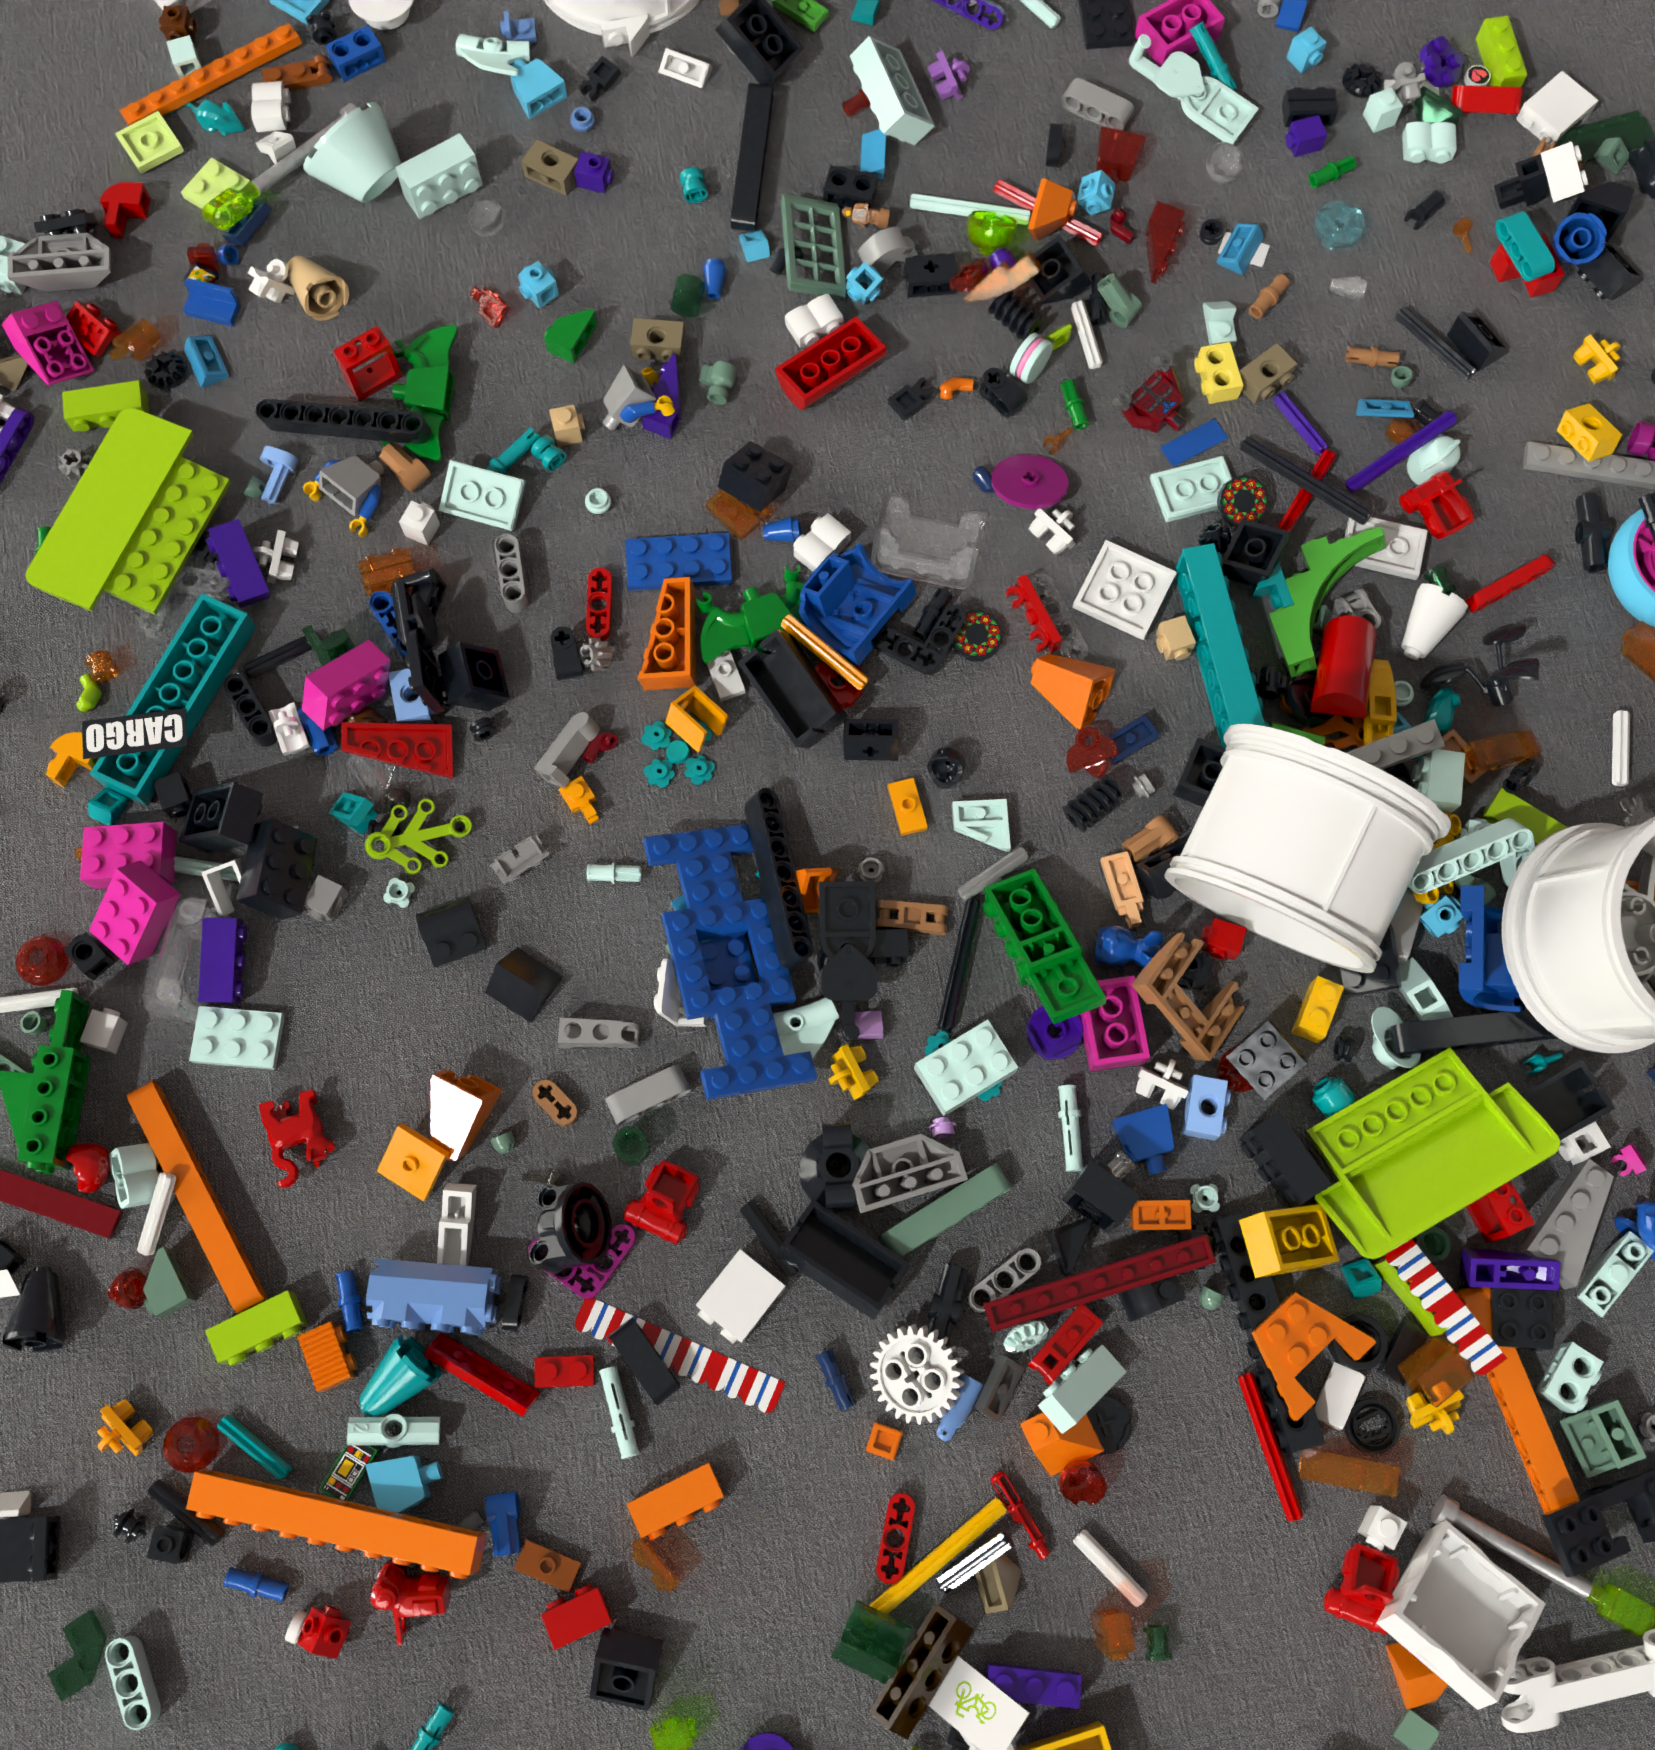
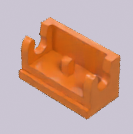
M1190 1200L1137 1201L1130 1210L1131 1220H1129V1227H1133V1230L1192 1229Z

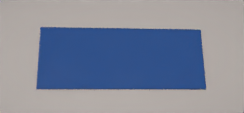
M1214 418L1161 446L1160 449L1174 467L1228 439V437Z

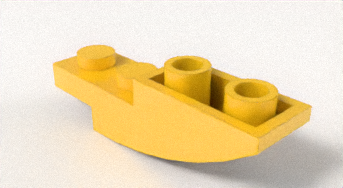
M1374 659L1367 713L1366 718H1364V745L1394 734V724L1397 722L1396 693L1393 674L1388 660Z

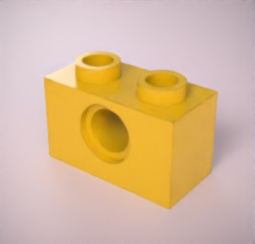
M1590 403L1566 410L1556 430L1588 462L1612 455L1622 436Z

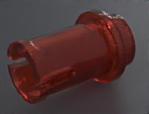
M862 88L858 94L842 103L843 110L849 117L864 107L869 108L871 105L868 96Z

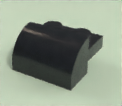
M469 895L416 914L422 940L427 947L434 967L487 949Z
M1160 1244L1128 1258L1163 1248V1245ZM1176 1275L1117 1293L1129 1322L1186 1299Z

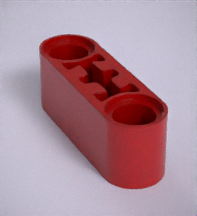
M1452 86L1449 112L1520 114L1523 88Z

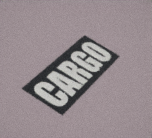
M186 708L82 721L83 759L187 746Z

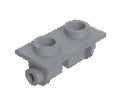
M537 835L534 837L529 836L515 845L519 853L517 856H514L509 849L493 859L495 862L490 865L503 884L516 880L522 872L530 867L539 865L545 857L550 855Z

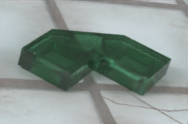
M93 1610L88 1611L62 1628L75 1656L48 1673L61 1702L93 1683L107 1638Z

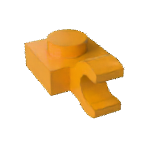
M582 776L569 782L565 788L561 787L558 789L573 814L581 810L589 824L599 820L595 809L591 805V803L596 801V798Z

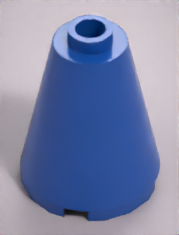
M1574 213L1563 219L1558 225L1551 243L1558 261L1582 265L1597 258L1605 246L1606 228L1603 222L1591 213Z

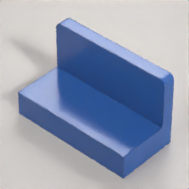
M186 278L184 284L189 291V296L183 308L185 315L233 327L241 308L234 290Z

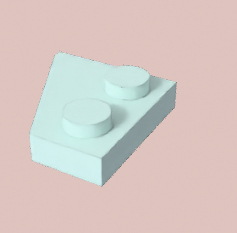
M1007 799L952 802L954 831L1005 852H1010Z

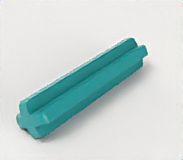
M225 1415L219 1421L217 1428L278 1480H284L288 1477L292 1467L231 1415Z

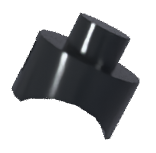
M939 748L931 755L928 761V773L937 787L946 789L954 787L964 772L965 760L962 754L953 748Z

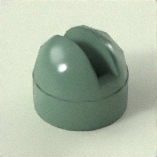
M1406 366L1394 368L1391 374L1392 385L1398 389L1406 388L1412 380V370Z
M252 476L243 494L253 499L261 498L265 489L264 482Z
M30 1011L22 1017L20 1027L25 1033L39 1035L45 1031L47 1021L43 1015Z
M511 1130L490 1139L493 1148L500 1154L510 1152L515 1146V1138Z
M1203 1285L1199 1301L1206 1309L1214 1310L1221 1305L1225 1295Z

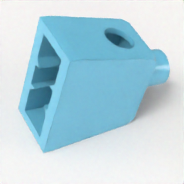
M519 58L513 62L512 67L518 69V76L510 75L513 90L529 119L567 98L565 81L543 61L535 59L526 64L522 58Z
M409 1456L365 1465L377 1508L401 1514L431 1497L428 1484L443 1479L439 1462L436 1461L422 1466L420 1456Z

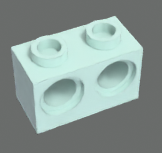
M1574 1342L1561 1343L1534 1393L1564 1413H1577L1586 1405L1588 1401L1586 1394L1590 1387L1599 1381L1602 1375L1600 1368L1603 1361ZM1576 1359L1582 1364L1581 1374H1578L1574 1369ZM1563 1384L1569 1390L1567 1399H1564L1560 1393V1388Z

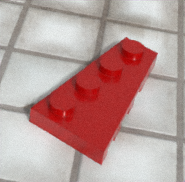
M341 723L342 752L450 779L453 778L452 725Z

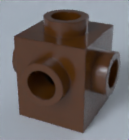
M163 6L162 16L159 17L158 22L159 29L164 33L167 41L190 35L194 44L197 24L195 18L191 16L188 7Z

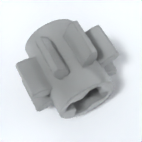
M69 448L62 456H59L63 464L58 466L63 474H66L70 481H73L74 478L81 479L89 465L88 459L90 456L86 455L82 448H79L78 451Z
M589 638V643L582 644L579 656L585 668L591 667L592 671H602L603 666L610 665L612 650L607 641H601L600 638Z

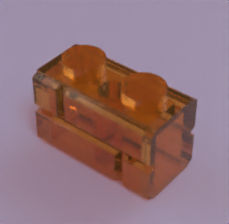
M396 548L391 550L389 554L382 556L369 555L363 561L358 562L363 586L369 598L377 591L392 593L391 585L395 580L417 572L409 549Z
M1118 1608L1093 1611L1090 1617L1092 1628L1096 1631L1094 1633L1096 1648L1103 1652L1106 1658H1110V1661L1129 1658L1128 1653L1136 1649L1133 1634L1129 1632L1132 1629L1129 1614Z

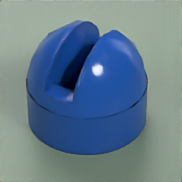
M222 245L218 248L216 256L221 264L235 265L238 262L239 252L234 245Z

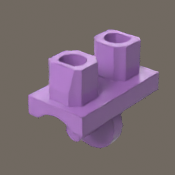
M941 50L936 53L938 61L932 63L927 68L934 82L944 76L947 78L935 85L941 100L954 95L958 101L963 96L956 80L959 79L960 82H965L970 67L966 61H959L958 58L952 60L953 65L950 67Z

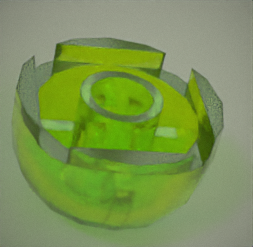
M972 211L967 221L968 239L984 255H991L996 250L1007 248L1013 240L1017 221L1014 218L1003 214L1002 219L995 216L996 212Z

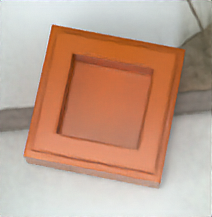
M874 1422L865 1451L894 1461L903 1432Z

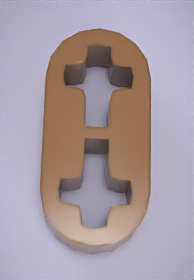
M541 1080L535 1084L532 1091L533 1098L557 1124L568 1127L577 1121L579 1115L577 1107L555 1083L550 1080ZM541 1088H553L550 1091L551 1095L555 1098L552 1103L546 1097L540 1099L542 1095L540 1092ZM558 1104L564 1109L572 1108L569 1119L565 1117L559 1119L561 1113L556 1108Z

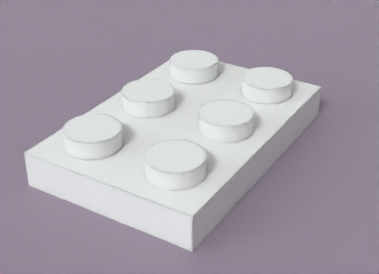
M1350 517L1348 518L1345 538L1379 526L1382 527L1385 535L1386 549L1366 557L1354 566L1417 580L1420 574L1428 530L1370 517L1365 525H1361Z

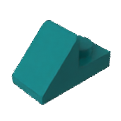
M1279 561L1270 579L1259 582L1251 598L1255 599L1270 595V603L1274 610L1294 605Z
M343 792L328 813L359 834H364L368 829L370 820H375L377 817V812L372 809L373 803L364 797Z

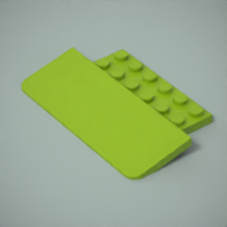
M126 408L116 417L26 571V579L33 587L91 612L105 591L156 616L230 486V480L182 457L194 436L192 430L136 408Z
M1451 1048L1444 1050L1306 1131V1136L1340 1180L1316 1194L1315 1200L1357 1251L1368 1259H1377L1553 1156L1560 1148V1139L1557 1134L1509 1083L1487 1094Z

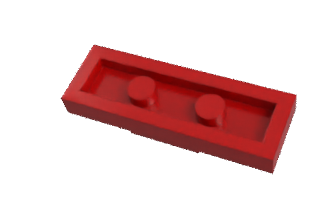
M1024 574L1018 577L1016 586L1009 587L1006 590V597L1011 595L1018 596L1019 599L1012 602L1013 609L1021 607L1022 604L1025 605L1026 619L1030 625H1034L1036 628L1030 634L1029 639L1032 641L1039 638L1043 641L1036 646V652H1042L1047 647L1050 653L1056 652L1060 649L1062 638L1029 578Z

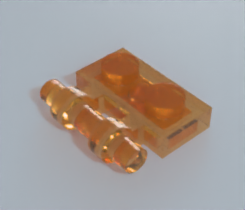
M721 489L705 503V508L741 541L760 525V520L756 515L761 514L765 519L772 515V510L768 507L761 512L751 506L746 508L739 502V499Z

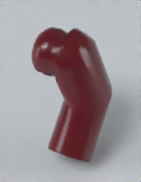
M1116 208L1110 216V230L1115 236L1129 245L1136 234L1125 227L1126 211L1122 208Z
M611 732L598 734L595 739L590 741L582 758L589 763H594L599 752L611 750L618 745V736Z

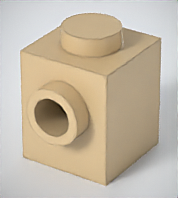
M574 404L549 410L558 447L583 442L580 432L581 429H585L582 413L576 414Z
M1185 615L1160 622L1156 631V643L1160 653H1164L1167 661L1171 659L1183 660L1189 657L1196 641Z

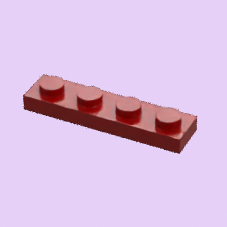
M442 1332L429 1344L423 1355L436 1365L454 1374L522 1417L536 1402L540 1394L536 1389Z

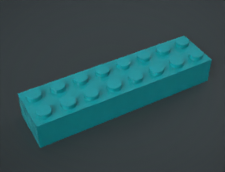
M1212 543L1184 548L1174 571L1177 572L1175 578L1187 622L1196 641L1194 648L1221 747L1226 749L1227 746L1223 737L1231 725L1253 724L1269 727V724L1263 720L1262 699L1256 695V678L1254 673L1250 672L1248 666L1249 653L1247 648H1243L1241 641L1243 636L1242 628L1239 623H1236L1234 616L1236 614V607L1234 601L1229 598V581L1227 576H1223L1221 569L1222 556L1220 552L1216 551L1215 544Z
M201 593L126 716L186 708L188 741L256 628L249 615ZM183 747L100 757L90 775L101 785L148 806L156 793L153 781L168 774Z

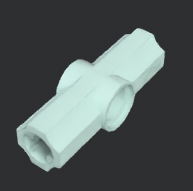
M390 1414L386 1417H349L347 1445H386L390 1448H398L402 1445H439L441 1419L440 1417H402L398 1414ZM397 1425L402 1428V1432L396 1437H390L386 1434V1431L391 1426Z

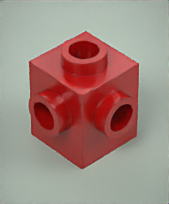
M325 1605L324 1610L312 1607L303 1623L302 1633L297 1644L311 1654L337 1659L342 1645L348 1637L351 1621L341 1616L343 1611L330 1605Z

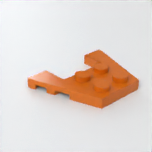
M1296 1292L1292 1293L1251 1332L1267 1367L1270 1368L1276 1380V1387L1280 1395L1283 1396L1289 1408L1288 1413L1293 1421H1298L1316 1403L1298 1383L1295 1376L1333 1339L1343 1347L1354 1361L1359 1360L1376 1343L1372 1337Z

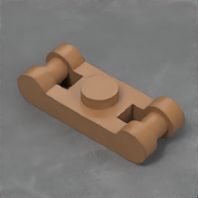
M879 900L877 903L879 919H876V929L878 930L908 929L909 932L930 933L937 936H943L947 933L945 917L948 916V907L945 905ZM890 912H899L898 920L890 919ZM926 915H933L934 923L926 922Z

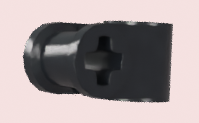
M989 368L984 372L983 382L979 390L980 395L1004 417H1010L1028 400L1024 389L1014 383L1000 369Z
M567 627L554 629L550 640L557 681L583 676L582 664L573 632ZM566 639V644L561 645V640Z

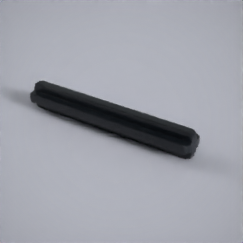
M1404 306L1397 312L1395 319L1464 380H1468L1475 373L1476 369L1407 307Z

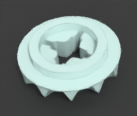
M1028 1321L1012 1329L1003 1344L1006 1350L1011 1353L1024 1352L1040 1344L1041 1340L1047 1337L1049 1329L1043 1321Z

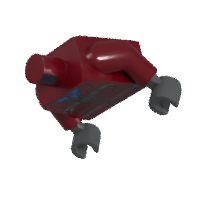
M1162 351L1164 362L1160 355L1155 356L1153 360L1154 365L1161 367L1162 370H1156L1132 395L1127 390L1118 392L1120 397L1114 398L1112 404L1115 408L1122 407V414L1133 428L1158 433L1168 424L1178 432L1187 421L1178 413L1183 403V395L1173 367H1169L1173 361V355L1170 351Z

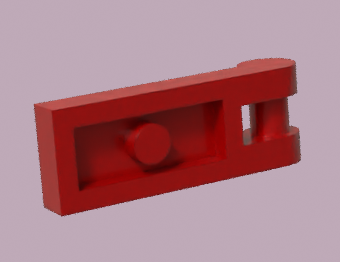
M1084 1304L1077 1306L1027 1365L1033 1371L1037 1369L1044 1376L1043 1380L1051 1385L1104 1322ZM1049 1354L1058 1361L1053 1367L1044 1361Z

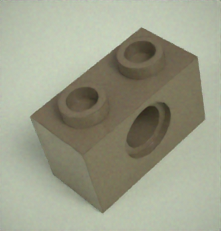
M536 139L521 161L525 177L565 196L568 195L576 183L574 170L579 159L571 153H565L556 149L550 143H543Z
M634 318L630 343L632 358H638L643 361L651 359L668 362L671 355L675 354L677 362H682L685 343L684 322Z
M1276 343L1239 371L1243 382L1241 391L1254 405L1261 399L1267 400L1274 394L1276 388L1280 385L1284 387L1294 378L1293 373L1297 363Z

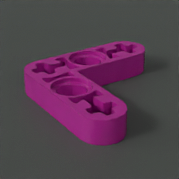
M619 1224L612 1229L610 1243L613 1247L618 1242L616 1237L618 1232L624 1233L626 1230L629 1231L627 1237L630 1241L628 1244L622 1242L617 1250L622 1252L619 1257L613 1250L608 1248L606 1253L612 1255L614 1260L610 1269L602 1270L596 1262L592 1265L573 1267L572 1273L566 1277H561L558 1273H548L584 1299L595 1298L635 1245V1231L626 1224ZM538 1238V1239H535V1240L530 1244V1246H529V1248H528V1255H529V1252H530V1249H531L532 1245H533L536 1241H538L539 1238ZM579 1269L583 1270L579 1275L586 1281H589L591 1278L594 1279L592 1285L595 1289L593 1292L587 1290L583 1293V1285L576 1280L573 1286L569 1284L577 1276Z

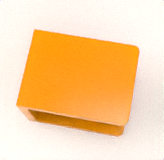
M694 685L671 702L665 723L694 750L699 752L702 750L707 731L686 711L690 710L718 736L723 733L728 715Z

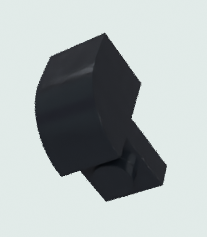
M1541 154L1515 163L1518 177L1494 185L1500 210L1526 201L1528 207L1545 195L1548 189V180Z

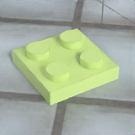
M159 111L115 133L141 174L184 152L181 144Z
M211 157L181 191L184 199L223 221L252 188L249 179Z

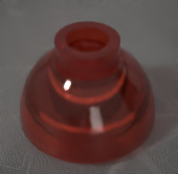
M137 1268L123 1270L108 1287L109 1299L126 1309L142 1307L144 1299H146L143 1291L147 1280L146 1276Z

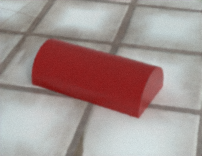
M856 316L776 367L775 372L789 400L797 408L803 410L884 358L887 354V349Z
M1345 615L1336 617L1325 625L1310 712L1366 718L1377 640L1375 627L1366 619Z

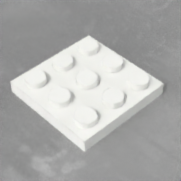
M1105 540L1072 608L1144 640L1177 572Z

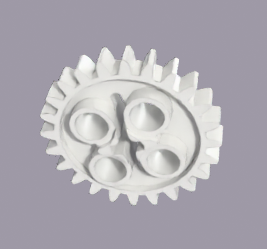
M916 1324L908 1327V1331L903 1326L897 1329V1333L893 1331L887 1334L888 1340L884 1339L879 1342L882 1349L873 1352L879 1360L870 1363V1366L877 1369V1372L870 1375V1378L878 1380L879 1383L872 1389L874 1391L881 1390L882 1392L878 1401L887 1400L889 1402L886 1411L893 1408L897 1409L895 1414L897 1419L906 1414L907 1423L912 1422L915 1417L918 1424L925 1422L926 1418L931 1423L937 1419V1415L940 1418L946 1415V1409L950 1410L955 1407L952 1399L956 1400L961 1397V1394L955 1388L964 1386V1382L957 1379V1376L965 1372L963 1369L956 1368V1364L962 1358H953L952 1356L956 1347L947 1348L945 1345L948 1337L938 1340V1330L936 1329L928 1334V1327L926 1325L920 1327L919 1331ZM916 1347L923 1350L924 1360L919 1359L916 1355ZM894 1363L901 1367V1376L894 1371ZM916 1371L920 1374L917 1378L914 1375ZM933 1372L939 1375L941 1379L940 1386L934 1383L932 1379ZM910 1388L917 1392L918 1401L911 1398Z

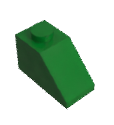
M587 309L556 318L552 327L549 326L544 334L547 351L574 364L598 325L595 310Z

